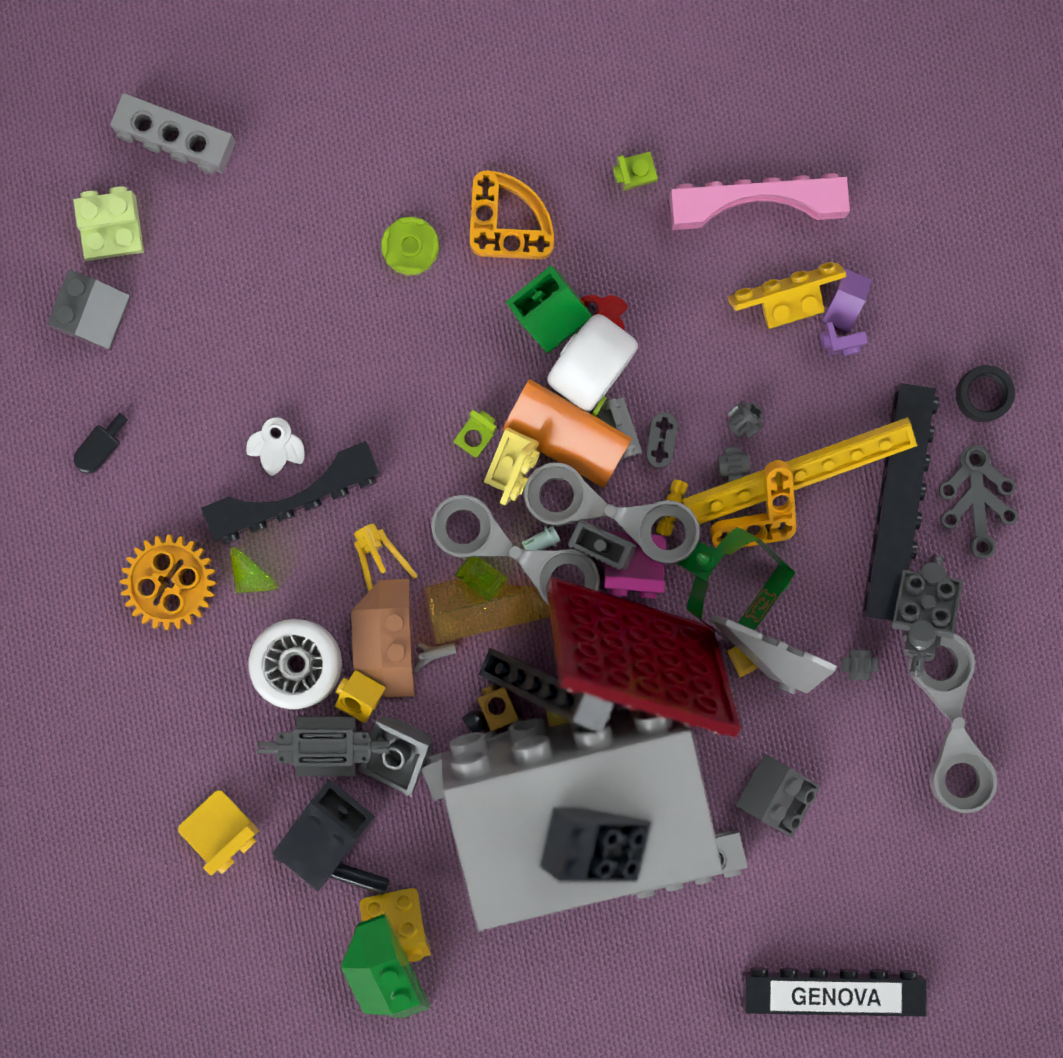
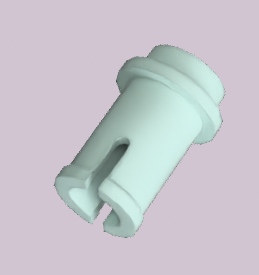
M545 526L544 531L522 541L525 550L543 551L551 546L557 547L556 543L560 542L561 539L554 526L549 528Z

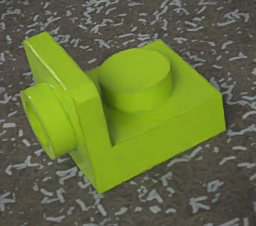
M650 151L624 158L623 155L617 156V165L613 166V172L616 182H622L624 190L658 181Z

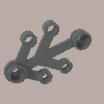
M971 445L962 451L960 455L961 467L948 482L942 483L938 487V495L944 500L954 498L957 494V488L969 475L971 487L950 511L941 515L940 523L946 529L955 528L959 524L960 517L972 505L975 538L970 543V551L976 558L985 559L991 557L996 550L994 539L987 535L985 504L998 514V519L1003 525L1014 524L1018 519V512L1012 507H1007L983 486V475L996 484V491L1001 496L1013 494L1016 484L1012 479L1005 478L990 465V455L984 447ZM971 455H976L979 458L977 465L971 464ZM1003 482L1009 483V492L1002 490L1001 485ZM945 485L950 486L952 489L950 496H946L943 493ZM1005 511H1010L1013 515L1010 522L1004 519ZM948 514L954 517L953 525H948L945 522V517ZM979 542H983L986 545V550L983 553L977 550Z

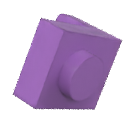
M827 322L823 326V331L820 332L822 347L828 349L829 355L843 352L844 357L861 353L860 348H863L868 343L866 332L836 338L833 322Z

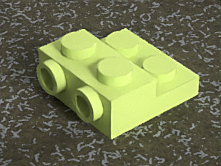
M126 187L110 188V194L98 195L97 191H86L80 193L81 198L73 199L77 228L80 230L83 255L86 261L144 253L136 195L132 191H127Z

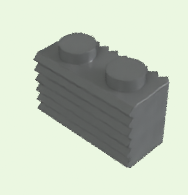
M581 519L568 543L570 548L623 572L628 570L638 548L637 545Z

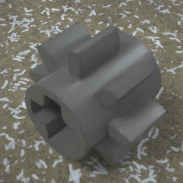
M741 401L728 412L729 416L732 417L728 420L729 428L739 437L747 435L750 439L764 427V424L761 422L764 419V413L753 402H749L746 405L744 401Z
M739 446L725 448L724 455L717 456L719 477H727V483L742 478V475L750 474L748 453H740Z
M849 650V658H842V672H849V680H872L871 672H879V658H871V650Z

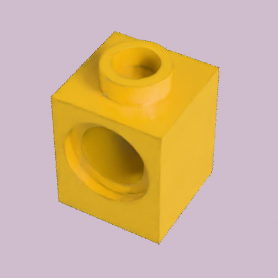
M355 670L349 680L343 678L335 692L339 695L335 707L366 724L377 707L386 687Z

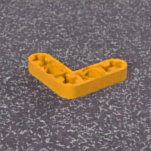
M775 460L767 464L764 469L767 513L721 520L712 525L710 536L716 548L723 540L720 538L722 532H727V536L736 527L746 531L752 525L760 526V531L754 536L761 539L765 544L785 541L795 534L797 527L793 475L786 462ZM779 471L782 472L780 475L782 486H777L774 478L776 477V472ZM784 495L788 497L784 505L775 506L772 504L777 496ZM781 522L786 523L783 529H778ZM766 524H769V532H767ZM753 541L743 547L754 546L759 544Z

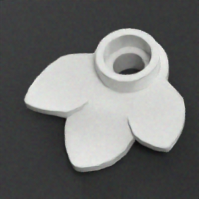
M273 417L268 419L264 423L262 430L253 433L247 441V455L260 456L262 467L271 476L277 474L283 468L286 460L297 464H302L304 461L305 451L302 440L291 433L289 423L282 418ZM279 428L281 436H272L271 429Z

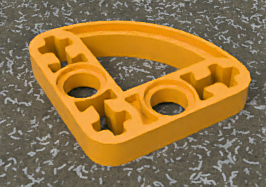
M489 170L477 173L473 179L471 249L476 255L482 257L546 259L552 254L554 249V231L545 205L530 187L510 175ZM484 178H488L490 184H494V186L488 189V199L494 198V201L483 199L482 186H478V183H483ZM499 187L514 193L530 207L538 220L541 231L497 228ZM482 206H487L493 211V215L488 221H481L476 216L477 210ZM481 235H485L487 241L496 242L495 235H500V251L495 250V244H486L485 249H480L479 244L475 243V241L480 240ZM509 236L517 237L520 241V247L515 251H508L503 245L504 240ZM524 237H529V243H538V238H543L544 243L549 244V247H544L543 252H538L536 246H528L529 252H523L525 248Z

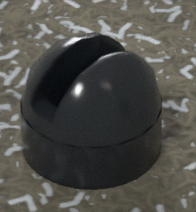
M473 710L462 717V720L472 733H481L487 726V720L481 711Z

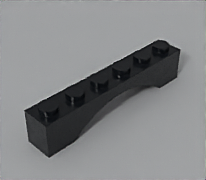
M364 441L338 452L331 466L321 478L294 496L278 501L260 503L226 497L201 509L214 541H223L224 545L239 540V534L250 530L251 534L268 528L267 523L278 519L279 523L295 517L294 512L302 508H305L306 511L316 509L322 506L321 501L329 497H332L333 500L343 498L350 494L349 489L356 486H360V489L370 487L377 483L376 478L381 477L369 444Z

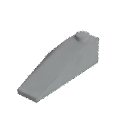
M712 615L710 619L769 679L779 682L778 689L794 695L795 690L804 693L810 692L834 673L837 665L807 652L789 647L788 644L762 636L763 634L728 619Z

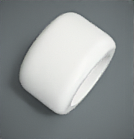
M595 314L577 334L575 333L563 348L559 359L547 377L548 384L572 404L584 411H591L630 362L638 349V343L631 335L607 317Z
M288 619L272 624L257 637L250 651L248 668L255 689L265 700L285 709H302L321 702L333 691L340 678L342 659L335 639L322 626L307 620ZM296 655L301 656L305 661V667L299 673L293 671L290 666L291 659Z

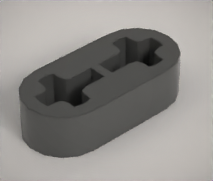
M669 413L657 414L650 425L646 460L650 466L656 469L666 467L673 457L677 421ZM662 419H667V424L672 426V430L666 431L665 439L660 438V428L656 427V423H661ZM664 443L663 453L667 454V458H663L661 463H657L656 457L651 456V452H656L658 444Z

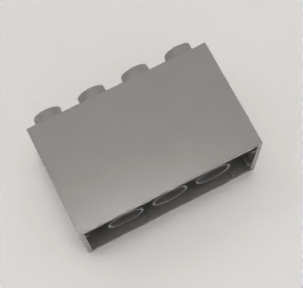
M625 708L610 712L609 720L605 724L602 733L572 721L546 728L544 719L533 718L510 726V737L487 742L484 733H469L453 739L450 742L451 751L441 753L443 794L478 931L723 872L689 726L680 721L670 718H659L653 713L639 709ZM553 807H580L650 821L651 827L638 882H558L539 866Z

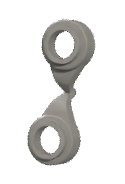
M548 463L537 468L530 475L525 486L524 497L529 511L536 519L546 525L565 526L572 522H579L580 519L586 521L605 516L610 517L622 527L650 559L661 564L682 562L697 547L700 536L698 521L694 513L682 503L666 500L654 504L621 508L607 504L574 468L563 463ZM556 479L568 482L574 492L573 502L570 507L561 512H550L545 509L540 498L543 487L548 482ZM664 517H674L685 526V540L682 545L673 550H662L652 541V528L659 519Z
M468 495L450 497L439 505L433 515L432 534L436 543L444 552L457 558H470L473 556H509L514 558L538 589L540 596L547 605L549 604L546 585L554 570L561 565L570 564L579 568L585 578L584 587L598 591V570L594 562L587 555L571 549L560 551L523 550L513 545L492 517L488 507L475 497ZM458 511L472 512L480 521V533L469 544L455 543L447 534V522Z
M954 634L953 639L941 637L940 646L947 648L953 655L954 668L952 673L945 679L935 680L925 672L923 667L922 676L916 677L918 666H916L915 676L911 675V677L927 693L936 707L952 722L943 739L938 759L933 764L930 772L932 793L943 806L961 813H972L984 808L992 800L997 788V776L991 762L983 756L965 730L962 708L969 681L974 673L975 659L968 643L960 636ZM908 657L909 671L912 663V658ZM957 763L968 764L976 775L974 789L963 797L953 796L945 784L947 771Z

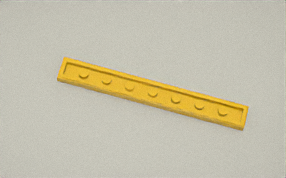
M907 417L786 461V463L789 465L793 475L794 490L916 447L917 443L911 423ZM764 470L684 498L683 503L694 513L700 525L766 501ZM781 471L776 472V477H774L777 486H782L780 482Z

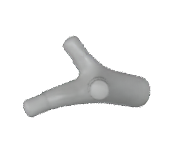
M421 642L418 643L417 647L425 652L418 655L420 661L415 666L414 671L419 672L423 666L435 659L456 654L454 642L435 647L427 646Z

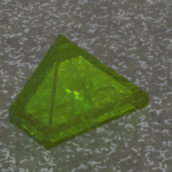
M233 546L230 550L236 593L278 591L281 588L273 578L241 549Z
M478 556L467 558L455 574L457 578L488 601L493 599L508 580L504 574Z

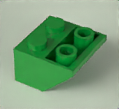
M552 265L506 301V304L522 326L548 354L581 329L593 316L563 274Z

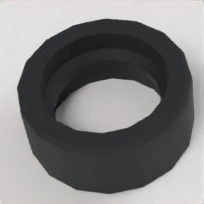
M982 365L973 368L960 379L956 387L955 399L959 410L967 418L975 422L987 423L1002 417L1010 410L1015 400V387L1012 378L1004 370L996 366ZM990 377L1000 385L1002 399L995 409L981 411L971 404L968 397V389L975 379Z

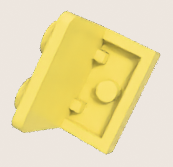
M510 428L505 429L484 480V483L504 491L500 504L505 506L511 500L516 501L519 494L522 495L528 481V478L525 476L530 468H534L540 452L536 451L539 441Z

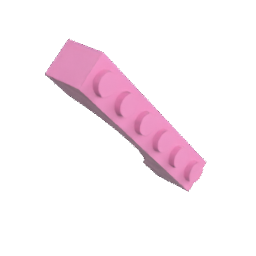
M836 173L824 174L821 176V179H809V176L801 175L793 177L792 181H780V178L773 177L764 179L763 183H751V180L745 179L735 181L734 185H722V182H709L705 184V187L694 188L693 184H680L676 186V189H671L669 196L672 230L702 228L711 218L724 210L739 204L755 201L777 202L790 205L807 213L815 220L845 218L850 212L847 177H839Z

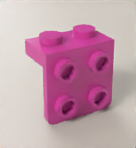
M611 531L610 533L637 545L638 548L627 571H619L605 564L603 589L610 590L609 595L627 596V591L639 592V598L657 599V594L664 593L665 581H663L665 564L650 559L626 532ZM651 534L654 544L662 550H666V538L663 535Z

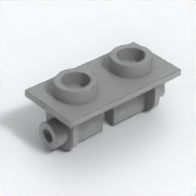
M624 398L606 401L598 413L600 420L632 438L621 460L642 453Z

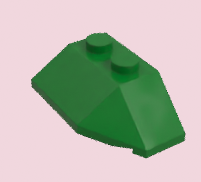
M386 913L358 923L341 962V970L364 1014L406 1018L430 1009L431 1005Z

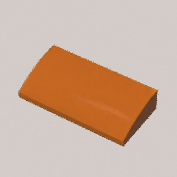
M531 379L526 383L502 429L505 431L506 428H510L539 441L537 450L559 463L571 466L580 475L602 488L606 486L632 440L628 435Z

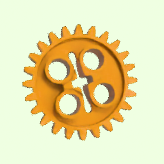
M167 534L164 543L160 536H155V545L145 540L144 551L137 547L134 548L137 554L136 559L126 558L131 567L121 569V571L128 574L127 579H122L119 582L128 585V589L122 591L121 595L130 596L131 599L126 602L125 606L136 607L132 613L133 617L143 614L142 624H147L152 619V627L154 629H158L162 622L165 630L171 629L172 622H174L177 629H182V620L192 625L194 624L192 615L202 618L203 613L200 608L211 607L206 598L216 596V594L209 591L210 586L218 585V582L212 581L209 576L216 573V570L207 569L206 566L212 562V559L201 558L205 552L203 548L194 551L196 542L190 541L184 546L185 537L179 536L176 543H174L173 535ZM167 554L170 558V566L162 571L159 569L157 561L160 556ZM179 560H183V565L174 574ZM192 569L196 579L193 584L187 586L184 584L182 576L185 571ZM165 577H172L173 588L167 587L165 589L166 583L163 582ZM150 579L155 584V590L151 595L146 596L142 591V586L146 580ZM164 590L159 604L157 606L154 605L155 599ZM175 594L180 599V606L177 610L171 611L167 606V600Z

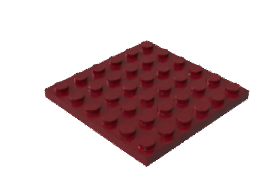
M550 576L546 590L561 687L570 692L592 695L601 701L616 702L632 710L639 709L650 712L659 718L674 719L690 727L697 726L708 729L717 735H728L737 738L742 727L716 635L711 628L704 623Z

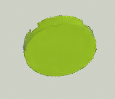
M402 217L396 220L395 223L385 230L381 241L382 254L387 264L397 273L407 276L419 275L429 270L436 262L440 250L439 239L433 227L425 220L417 217Z

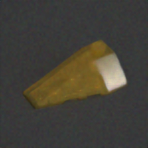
M451 580L424 587L437 644L550 617L549 605L544 602L538 589L532 586Z

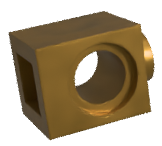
M494 684L481 690L483 696L477 699L491 731L519 720L506 688H499L498 684ZM494 697L502 698L506 704L505 711L501 714H494L489 709V701Z

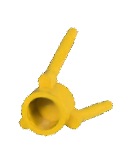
M373 523L354 533L357 540L354 545L359 554L368 592L373 588L365 552L366 554H372L380 572L385 573L386 569L377 551L382 547L381 541L412 578H417V573L390 542L383 529L378 530Z

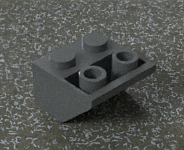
M764 754L736 806L784 834L793 837L796 830L801 826L802 819L808 808L816 799L817 792L821 786Z

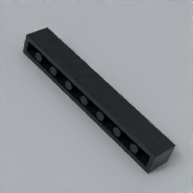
M900 383L895 387L890 424L908 417L917 446L885 457L861 617L893 622L903 570L911 571V559H915L918 543L914 541L915 530L920 529L922 513L918 512L919 501L924 500L926 493V484L922 483L923 474L928 471L930 465V455L926 454L928 443H932L935 427L931 425L932 414L937 413L939 397H935L936 388Z

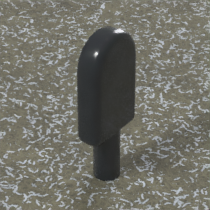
M119 412L106 429L97 425L74 454V463L77 469L88 474L97 472L120 445V441L115 436L129 419Z

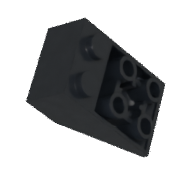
M329 779L307 805L272 854L319 892L375 824L376 816Z
M553 807L539 867L558 882H638L651 822L580 807Z

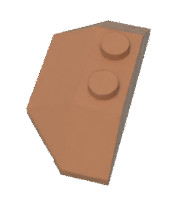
M410 579L380 580L351 610L353 669L386 687L383 693L385 698L415 696Z

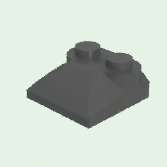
M379 717L375 721L371 739L372 741H390L389 747H378L390 748V754L372 753L370 761L368 763H361L359 771L411 796L422 773L421 769L424 767L427 757L433 751L432 738L426 732L397 718Z

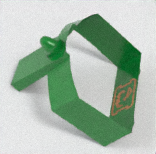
M739 527L731 531L716 549L698 541L694 552L687 559L676 563L696 576L686 610L729 642L731 641L724 634L703 621L704 600L709 587L707 580L719 561L725 555L730 556L739 548L755 541L779 564L737 623L756 631V628L780 594L788 588L790 580L796 573L761 539Z

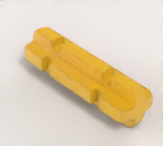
M675 479L669 490L671 494H668L666 500L682 503V495H685L688 484ZM664 517L661 521L659 520L656 532L669 537L672 534L674 528L672 524L673 521H676V518Z

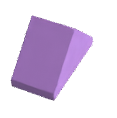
M844 269L847 277L839 280L822 323L833 322L834 328L849 333L866 301L872 280Z

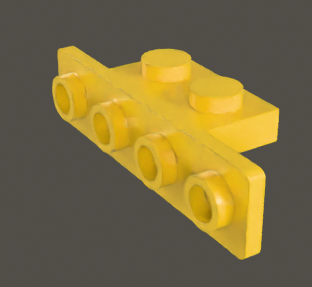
M827 262L821 264L818 269L808 272L797 271L791 274V277L782 280H768L762 286L753 289H739L735 294L728 296V300L735 311L762 304L766 326L771 329L825 312L819 285L847 277L846 271L839 263Z

